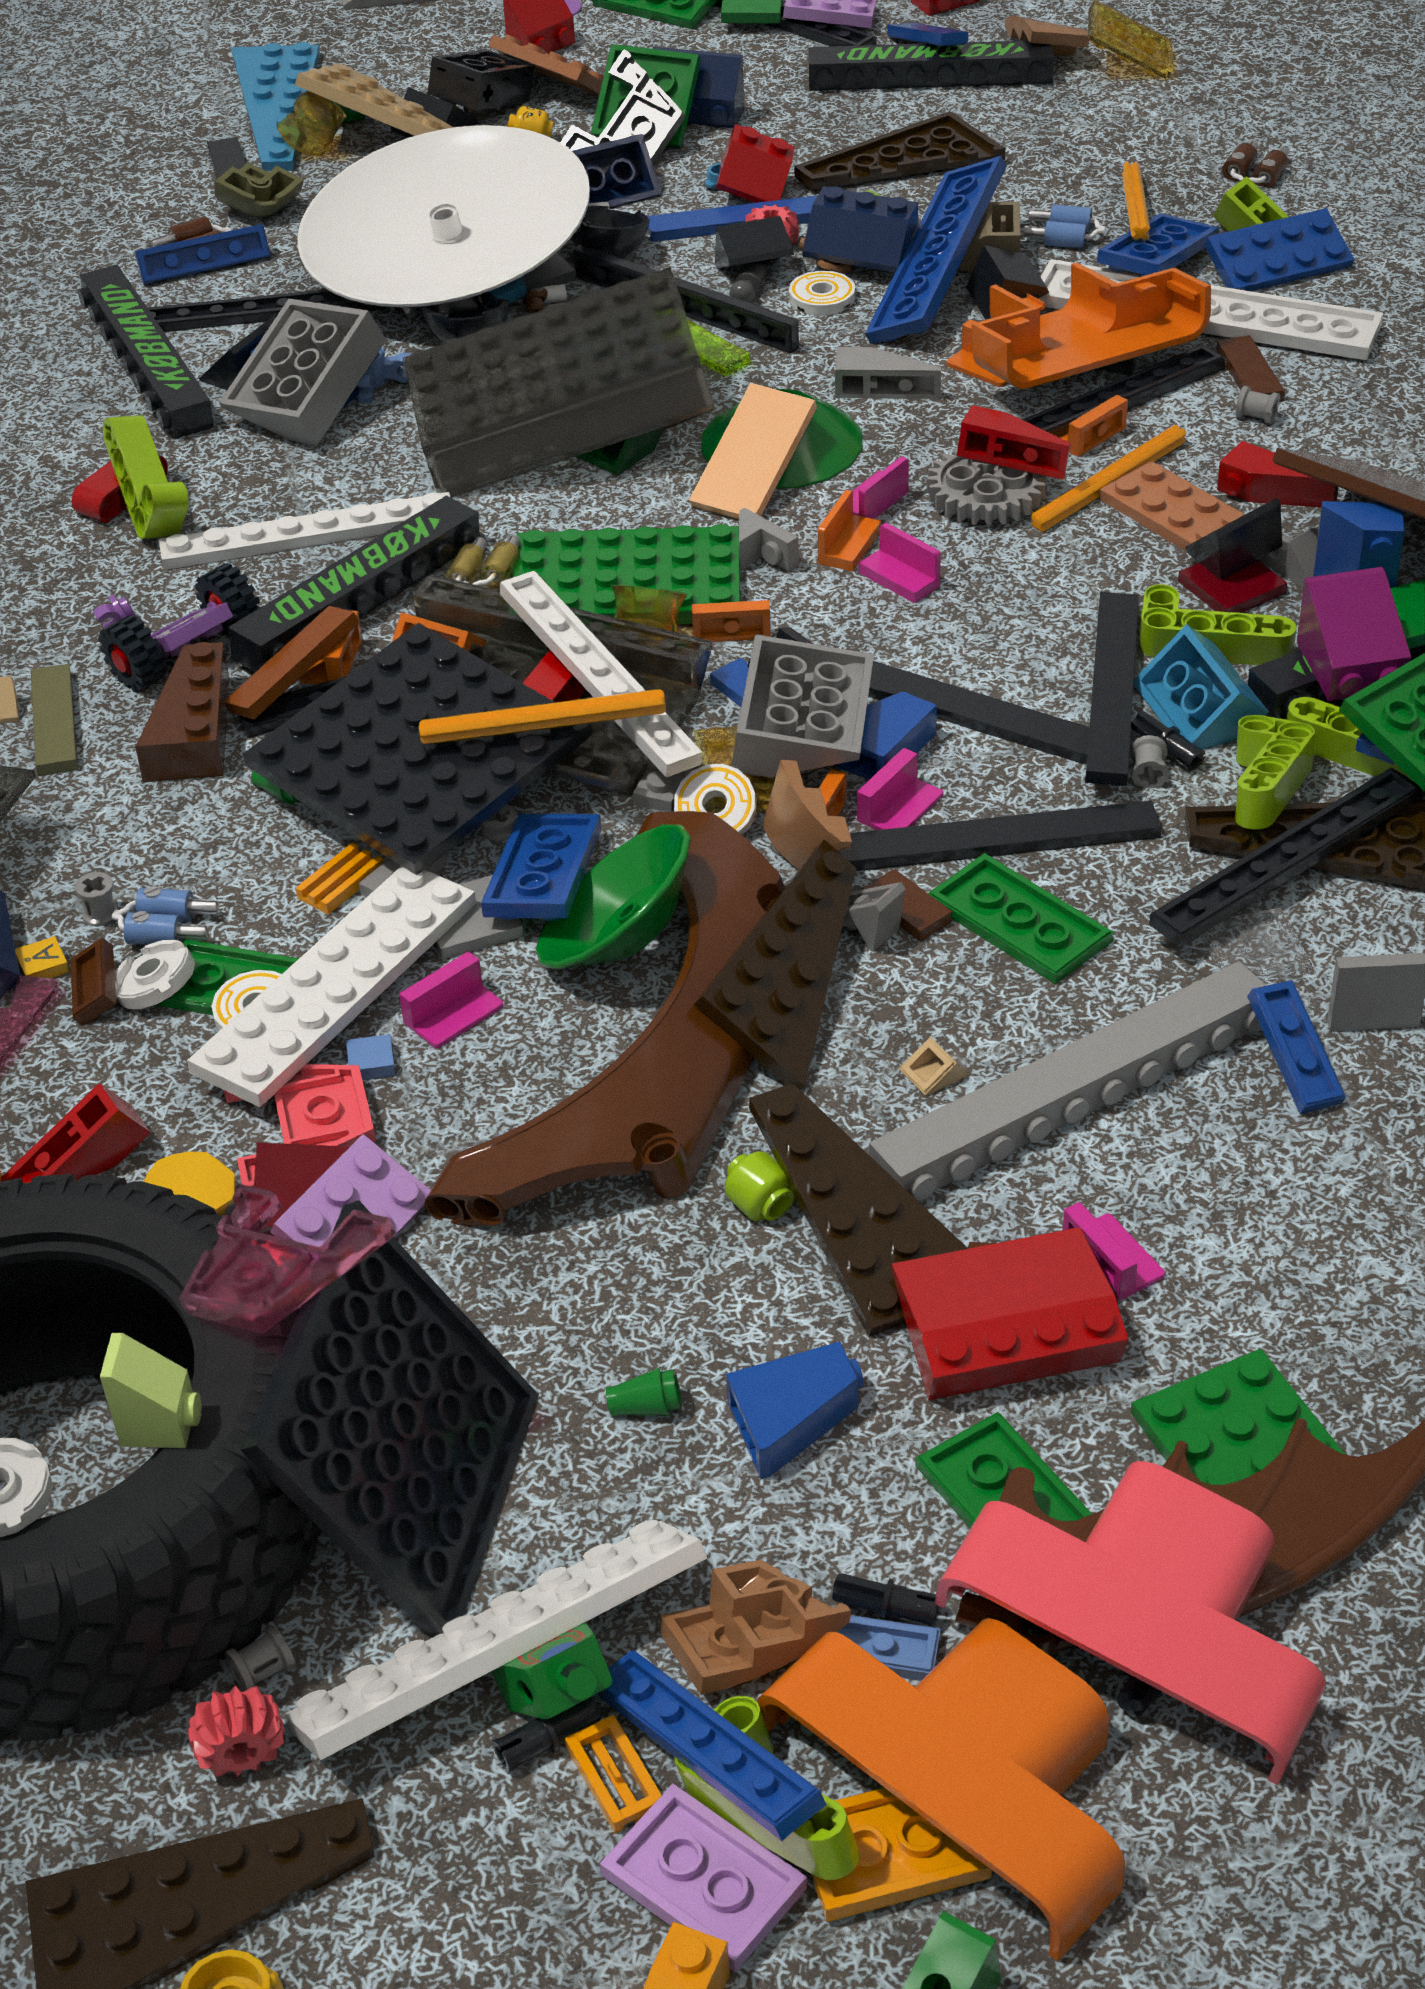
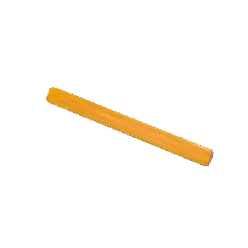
M1127 161L1123 164L1124 172L1122 173L1131 236L1135 241L1139 238L1145 241L1149 238L1148 230L1150 229L1140 165L1136 161L1133 164Z
M1172 425L1038 509L1031 515L1033 520L1031 522L1032 527L1037 528L1041 532L1047 531L1099 498L1100 489L1150 461L1156 462L1186 442L1184 436L1186 435L1185 429H1180L1178 425Z
M655 689L425 719L419 722V734L422 744L443 743L663 714L666 711V703L663 690Z

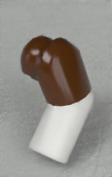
M564 284L527 291L523 297V304L526 305V311L530 314L542 312L543 304L567 301Z

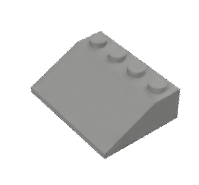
M288 299L219 404L223 409L288 440L318 446L383 346L386 338L368 310Z
M755 634L731 767L737 768L747 775L773 778L776 777L780 760L797 761L800 772L859 760L874 654Z

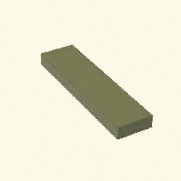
M63 664L30 669L35 763L38 776L78 770L70 665Z

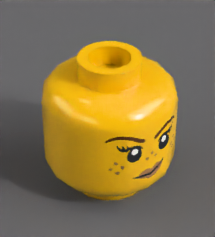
M521 106L516 115L510 114L507 127L530 130L551 138L554 121L549 120V114L546 111Z

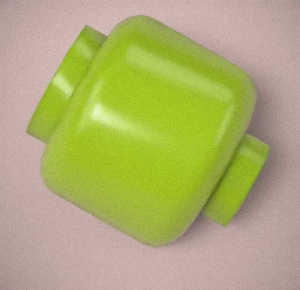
M756 1151L748 1155L742 1154L736 1157L728 1166L725 1195L750 1220H776L792 1205L794 1194L787 1182L786 1175L769 1153Z

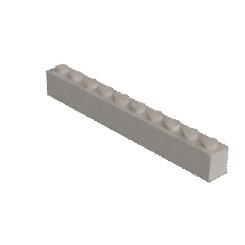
M1238 961L869 1142V1155L916 1200H924L931 1196L936 1189L954 1180L962 1181L969 1177L974 1170L992 1161H1002L1012 1151L1030 1142H1040L1050 1132L1068 1123H1078L1087 1113L1105 1104L1113 1105L1121 1100L1125 1094L1141 1086L1149 1087L1156 1083L1161 1076L1177 1068H1187L1197 1058L1213 1050H1223L1233 1040L1249 1032H1259L1262 1029L1247 996L1251 989L1267 985Z

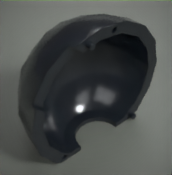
M588 206L586 214L571 240L576 247L581 244L619 258H624L642 244L649 228L650 220L641 213V210L633 214L609 210V206Z
M476 295L458 301L422 306L421 309L429 330L437 339L457 349L482 347L501 333L509 314L510 301L498 298L496 307L491 310L484 305L481 295Z

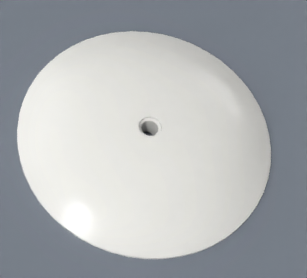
M479 125L427 132L390 144L363 157L344 169L324 186L312 200L301 220L298 231L300 258L306 271L321 286L336 295L364 304L386 307H420L466 299L499 288L520 278L559 251L573 236L586 214L590 198L589 179L583 164L569 148L546 135L534 131L506 126Z

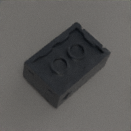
M487 49L434 56L431 61L427 94L454 105L464 106L463 110L465 112L481 114L484 109L499 111V108L502 106L515 108L517 104L530 102L535 65L527 62L524 63L523 61L494 53Z

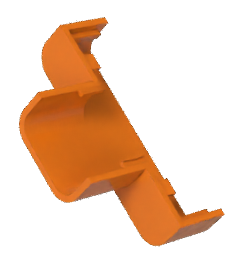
M1076 262L1071 264V295L1068 302L1063 308L1040 315V310L1045 309V302L1030 294H1027V298L1022 299L997 285L990 286L991 319L972 324L973 358L977 365L1017 388L1027 389L1190 342L1198 338L1209 323L1211 314V285L1176 268L1117 283Z
M991 1618L983 1619L915 1687L846 1636L837 1632H827L757 1699L768 1732L779 1722L784 1725L791 1717L795 1718L1033 1901L1049 1922V1931H1051L1049 1956L1057 1962L1123 1891L1125 1859L1118 1844L1100 1824L1061 1796L1107 1747L1109 1731L1107 1708L1100 1696L1087 1682L1006 1624Z

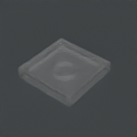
M1282 908L1232 916L1200 935L1217 971L1240 961L1263 983L1311 974L1312 963Z

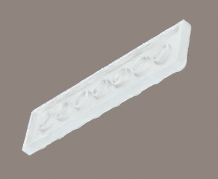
M401 866L187 1060L189 1073L249 1103L261 1107L476 905L475 891L425 869L418 875H415Z
M649 1520L633 1527L629 1531L630 1536L614 1545L605 1543L591 1548L584 1553L583 1561L567 1569L566 1567H557L546 1571L537 1578L538 1584L522 1592L510 1591L496 1597L490 1602L491 1608L474 1617L464 1615L449 1621L442 1628L443 1634H439L427 1641L414 1640L408 1642L394 1652V1658L378 1666L370 1664L355 1669L346 1676L345 1683L328 1692L326 1690H317L303 1696L296 1702L297 1708L284 1714L289 1729L304 1746L322 1760L707 1559L699 1538L662 1521Z

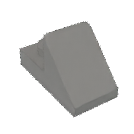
M747 508L739 511L740 570L761 557L769 564L776 565L787 572L798 567V536Z
M1313 527L1294 538L1286 534L1283 535L1282 547L1259 560L1303 587L1304 578L1313 577L1318 530Z
M647 757V769L633 792V805L672 812L674 809V795L680 782L691 771L695 770L697 766L666 778Z
M893 883L850 892L842 927H847L848 930L858 928L870 951L874 952L899 930L906 891L903 883Z

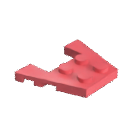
M306 1064L274 1094L284 1144L351 1146L362 1134L372 1142L376 1141L359 1065ZM224 1090L226 1103L243 1100ZM256 1154L237 1158L245 1200L253 1199Z

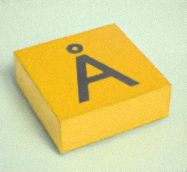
M55 936L15 949L17 963L28 986L70 973L68 963Z

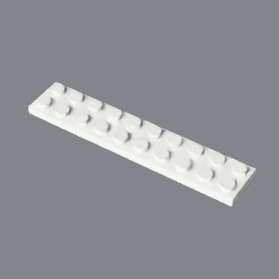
M1050 259L1041 275V279L1049 291L1048 294L1039 298V300L1045 302V307L1061 309L1068 302L1071 295L1072 262ZM1081 264L1117 283L1140 277L1139 273L1117 272L1109 268ZM1211 285V314L1209 323L1203 333L1229 338L1250 335L1254 342L1367 360L1382 326L1383 313Z

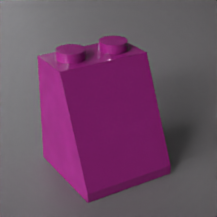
M1383 567L1304 578L1297 645L1328 701L1346 699L1411 661L1410 651Z

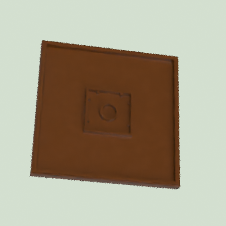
M1281 448L1276 449L1272 460L1274 464L1425 519V484L1362 461Z

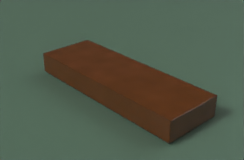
M1250 335L1217 340L1216 351L1225 357V366L1240 391L1243 386H1249L1251 391L1267 395H1271L1273 392L1279 393L1280 401H1284V388Z

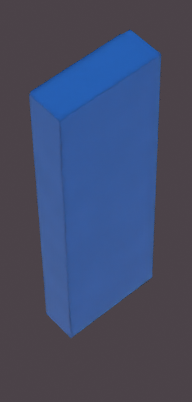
M1293 980L1251 989L1247 996L1299 1114L1341 1104L1346 1096Z

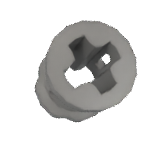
M1243 386L1238 397L1235 415L1239 418H1243L1246 415L1264 419L1265 424L1271 425L1278 412L1280 394L1273 392L1271 395L1251 391L1249 386Z
M1153 735L1137 738L1130 748L1131 758L1135 763V766L1132 768L1133 782L1135 785L1143 788L1162 787L1169 778V769L1164 762L1167 756L1166 743L1161 738Z
M88 873L80 877L75 883L76 894L82 900L84 906L82 909L83 921L90 926L99 927L109 925L115 921L112 919V914L114 910H118V904L112 898L114 890L113 880L106 873Z
M273 1625L265 1629V1636L238 1651L231 1648L224 1653L228 1667L243 1692L251 1687H255L257 1683L282 1669L286 1672L295 1669V1661L289 1646L280 1631Z

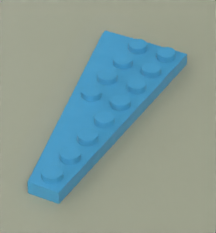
M300 42L295 45L286 46L270 43L265 46L232 47L233 60L261 167L265 171H271L275 166H279L287 171H294L311 96L310 91L296 86L295 82L298 73L310 71L311 68L317 69L320 56L319 45Z

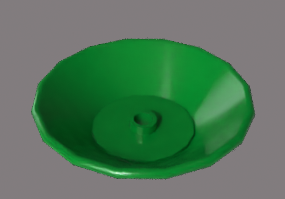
M776 389L813 399L816 402L817 409L775 489L801 488L828 481L850 468L862 451V430L849 413L801 391ZM740 403L716 415L703 431L701 454L708 463Z
M663 824L640 833L607 854L583 876L568 918L547 921L541 929L535 950L541 966L544 968L566 969L618 961L634 955L652 942L668 925L676 910L692 840L684 826Z

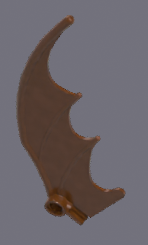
M1299 1418L1293 1425L1284 1449L1272 1462L1261 1471L1241 1481L1226 1485H1210L1201 1482L1190 1471L1186 1458L1188 1444L1185 1441H1179L1175 1445L1171 1456L1162 1467L1251 1511L1261 1518L1274 1534L1275 1543L1269 1560L1239 1617L1301 1589L1351 1556L1398 1513L1425 1479V1420L1402 1440L1384 1450L1357 1457L1342 1454L1316 1439L1307 1430L1306 1420ZM1018 1467L1011 1471L1000 1497V1502L1014 1505L1086 1542L1103 1510L1075 1521L1053 1519L1044 1514L1035 1502L1033 1495L1035 1476L1033 1472L1024 1467ZM965 1592V1595L962 1596L955 1622L975 1628L983 1619L991 1618L998 1620L1015 1630L1054 1659H1056L1060 1651L1075 1647L1074 1644L989 1599L969 1592ZM1037 1629L1044 1632L1045 1635L1039 1637L1032 1636L1025 1630Z

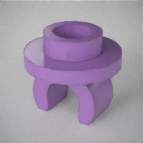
M114 594L109 596L112 604L100 605L93 611L99 623L107 618H112L103 624L104 629L127 616L130 617L132 615L136 617L126 598L122 597L118 600Z

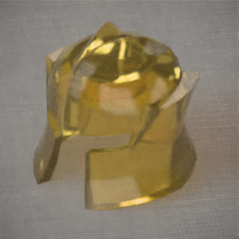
M306 91L293 103L294 110L276 125L280 135L291 147L305 154L321 156L331 149L335 134L347 116L340 104Z
M611 585L616 600V612L609 629L616 630L618 637L626 645L630 646L631 650H638L639 652H645L647 655H652L663 646L669 644L673 637L680 638L678 612L688 594L680 591L649 589L632 585Z

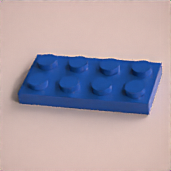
M1327 208L1208 236L1204 245L1225 286L1245 291H1255L1352 267L1355 260Z
M1159 213L1149 219L1150 229L1148 230L1149 238L1144 241L1142 238H1139L1135 241L1131 236V231L1100 248L1098 250L1097 263L1108 265L1110 270L1117 272L1139 273L1140 277L1174 268L1199 251L1204 250L1207 237L1218 234L1219 227Z
M519 814L481 901L483 917H494L502 920H513L516 918H541L546 921H553L559 918L567 919L602 829L600 814Z

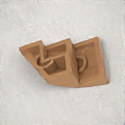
M1010 16L1005 20L1004 26L1010 38L1020 39V41L1029 40L1030 43L1051 44L1054 55H1073L1076 53L1077 47H1088L1090 34L1085 29L1019 16Z
M780 760L763 821L764 830L772 845L797 869L802 866L823 840H826L839 853L840 850H849L852 840L845 817L828 816L821 788H805L797 761Z
M756 1560L712 1569L709 1605L660 1615L659 1633L702 1696L754 1680L796 1660L805 1654L827 1632H838L850 1622L851 1610L843 1603H839L835 1607L825 1604L812 1597L811 1586L798 1579L785 1576L781 1573V1570L762 1560Z

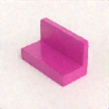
M901 456L883 471H877L853 490V514L875 519L909 492V459Z
M888 523L879 527V550L859 562V573L913 603L918 602L940 587V551Z
M903 748L857 791V821L876 830L911 827L943 797V790L917 779V753Z
M469 951L399 993L403 1023L435 1049L442 1047L503 1008V1001L482 985L480 961Z
M1080 1202L1064 1209L1063 1230L1081 1228L1118 1301L1164 1278L1165 1271L1111 1214L1106 1213L1095 1218Z

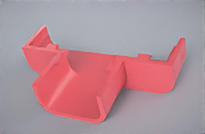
M1137 1461L1128 1466L1086 1542L1014 1505L1000 1501L987 1502L937 1586L935 1604L944 1609L953 1593L962 1597L966 1588L1253 1739L1268 1750L1265 1759L1273 1763L1274 1766L1267 1781L1276 1785L1279 1784L1326 1687V1679L1323 1673L1309 1659L1237 1621L1269 1560L1274 1546L1275 1537L1269 1526L1251 1511L1154 1463Z

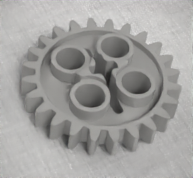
M954 448V456L944 453L942 454V461L934 460L933 468L928 469L927 493L929 494V501L935 502L936 510L945 509L946 517L957 514L958 522L971 518L972 525H976L979 520H985L987 526H991L993 520L996 519L1002 524H1006L1007 517L1019 521L1020 512L1031 515L1032 507L1040 508L1041 500H1045L1047 476L957 456L958 448Z

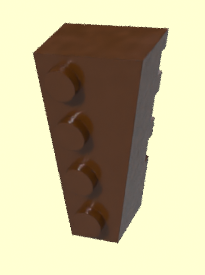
M199 642L183 646L135 746L143 782L224 776L228 709L223 701L229 695L230 677L223 642Z

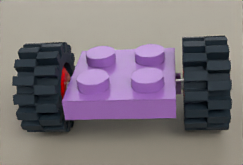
M224 563L197 578L196 581L198 583L195 584V589L198 593H196V598L202 602L199 605L201 609L187 614L151 634L152 631L149 627L144 628L143 621L140 619L136 620V617L132 615L101 630L98 641L102 645L99 647L100 651L106 655L103 658L105 663L111 666L110 672L113 676H118L120 683L124 682L127 688H132L133 692H138L160 680L167 672L164 669L167 667L166 661L162 658L170 654L172 657L180 654L184 645H191L192 641L201 637L206 639L219 632L223 635L227 634L229 637V626L261 608L257 605L260 603L259 597L253 594V591H255L253 585L249 586L247 584L248 578L245 574L240 575L239 568L236 566L232 567L230 563Z

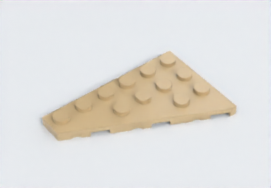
M334 63L333 66H322L320 69L311 68L310 71L298 73L295 85L414 136L447 128H455L424 111L422 105L407 101L379 85V81L375 78L362 75L343 64Z

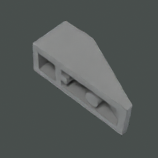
M837 347L835 398L941 399V367L873 347Z

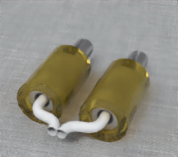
M510 535L507 541L498 542L487 560L484 552L487 543L484 538L477 537L473 544L464 545L446 572L445 579L447 584L452 589L462 592L474 591L477 587L483 585L491 589H500V582L509 579L520 559V551L518 550L521 542L520 538L517 535ZM479 574L481 580L474 582Z

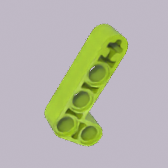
M144 416L105 418L103 421V439L137 536L140 539H150L179 534L189 507L187 488L182 481L168 482Z
M1156 584L1145 590L1139 647L1141 652L1149 657L1155 658L1186 624L1215 643L1232 664L1260 665L1294 652L1297 627L1296 623L1287 617L1178 609L1179 592L1176 588L1170 585Z
M1300 697L1290 702L1287 720L1306 723L1315 729L1314 755L1375 777L1392 767L1411 779L1396 764L1392 765L1355 751L1357 739L1362 732L1339 711L1340 707L1311 697Z
M1248 715L1239 719L1236 761L1240 765L1247 767V769L1237 782L1235 821L1238 825L1248 829H1264L1270 827L1312 771L1315 741L1314 727L1302 722L1263 715Z
M734 1696L726 1699L714 1709V1711L773 1754L774 1746L757 1701L747 1696ZM674 1757L687 1794L762 1846L824 1880H837L846 1877L858 1865L860 1853L845 1809L838 1802L822 1794L826 1806L783 1841H780Z

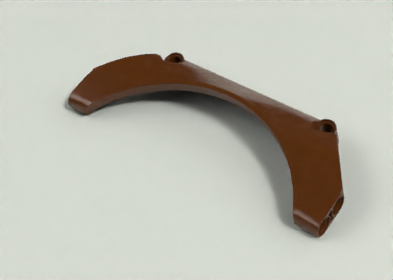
M697 811L654 812L646 816L636 833L638 835L663 824L683 825L692 839L680 888V893L687 902L690 921L689 942L683 967L671 993L657 1015L642 1034L610 1066L561 1103L521 1126L452 1156L446 1162L424 1202L426 1210L432 1217L441 1221L443 1217L452 1219L451 1223L457 1225L498 1226L504 1221L510 1208L565 1184L604 1176L638 1175L639 1171H647L655 1192L660 1197H677L691 1188L695 1176L754 1059L747 1050L694 1003L785 887L781 875L745 837L712 812Z

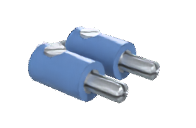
M1053 204L1051 211L1030 209L1029 220L1046 222V227L1025 225L1023 236L1044 239V246L1084 249L1086 239H1093L1097 234H1104L1105 226H1100L1099 221L1092 218V208ZM1091 223L1095 224L1096 230L1091 234H1087L1090 231Z
M156 886L139 888L136 901L128 903L123 909L114 910L112 919L118 920V926L124 931V939L127 944L148 945L161 940H178L180 942L182 939L206 940L209 934L207 925L183 924V922H190L192 914L217 915L219 912V902L217 900L194 899L191 890L159 889ZM135 907L136 913L129 912Z

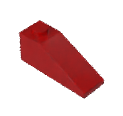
M972 405L961 423L957 456L1064 480L1071 443L1009 413Z
M1241 441L1219 463L1217 491L1247 502L1268 503L1278 498L1281 505L1321 508L1322 501L1337 502L1339 487L1274 464L1272 460L1275 452Z
M98 1083L1 1177V1181L22 1178L23 1183H30L31 1179L36 1176L74 1174L76 1180H79L85 1175H98L118 1165L151 1132L132 1105L101 1083Z

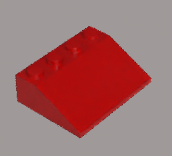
M1080 1227L891 1264L892 1274L928 1401L1121 1362L1129 1340L1115 1294Z

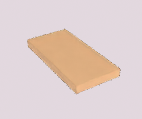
M750 383L689 499L691 506L738 520L739 511L743 508H747L761 516L817 409L815 400Z

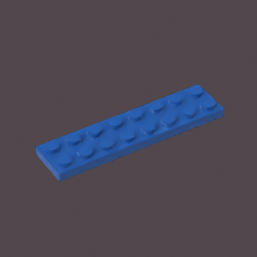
M1001 156L945 172L865 332L871 344L883 341L892 342L901 336L913 333L916 335L922 334L931 327L933 319L942 304L944 296L1007 167Z

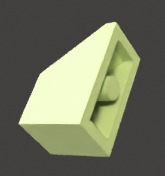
M112 1333L100 1379L120 1446L186 1448L191 1426H198L202 1409L201 1396L199 1393L193 1392L187 1369L123 1333Z

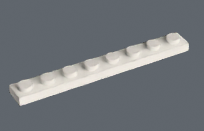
M432 492L424 496L408 499L395 498L388 502L371 505L358 504L352 508L334 511L322 510L315 514L297 517L285 516L278 520L260 523L248 522L241 526L223 529L211 528L204 532L186 535L174 534L168 538L158 539L163 568L168 570L381 535L444 496L450 497L449 492Z
M535 571L500 582V595L593 698L645 691ZM666 712L657 715L614 720L666 778L701 765L702 751Z

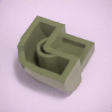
M248 162L241 169L232 166L215 181V197L218 201L243 214L263 218L276 214L300 193L304 179L279 166H275L270 172H267Z

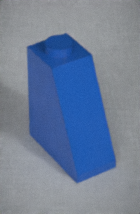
M903 691L867 705L859 760L833 766L870 780L903 748L918 753L936 735L937 705Z
M840 1341L726 1374L728 1405L760 1480L772 1476L858 1408V1389L864 1386L863 1375L855 1358L848 1359Z

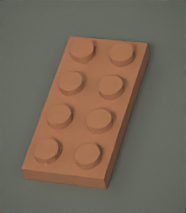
M506 34L505 39L495 35L492 36L488 46L502 55L523 61L524 63L535 65L534 71L599 96L604 76L592 70L589 71L590 67L575 60L572 63H566L567 58L550 51V54L545 53L544 55V49L531 43L522 46L523 42L508 34Z
M1153 461L1100 489L1099 500L1185 551L1187 545L1245 515Z

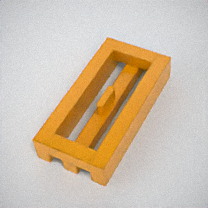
M351 843L295 888L297 899L329 915L360 889L359 883L380 867L384 860L378 855L372 859L370 851L364 849L359 852V846Z
M615 1715L609 1716L565 1737V1746L615 1834L624 1830L625 1825L632 1821L636 1824L662 1796ZM609 1735L645 1798L636 1801L602 1743L601 1737ZM589 1744L622 1800L624 1808L618 1809L582 1746Z

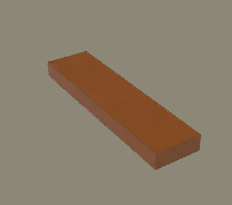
M328 606L223 701L228 711L251 719L257 718L357 626L359 621L355 613Z

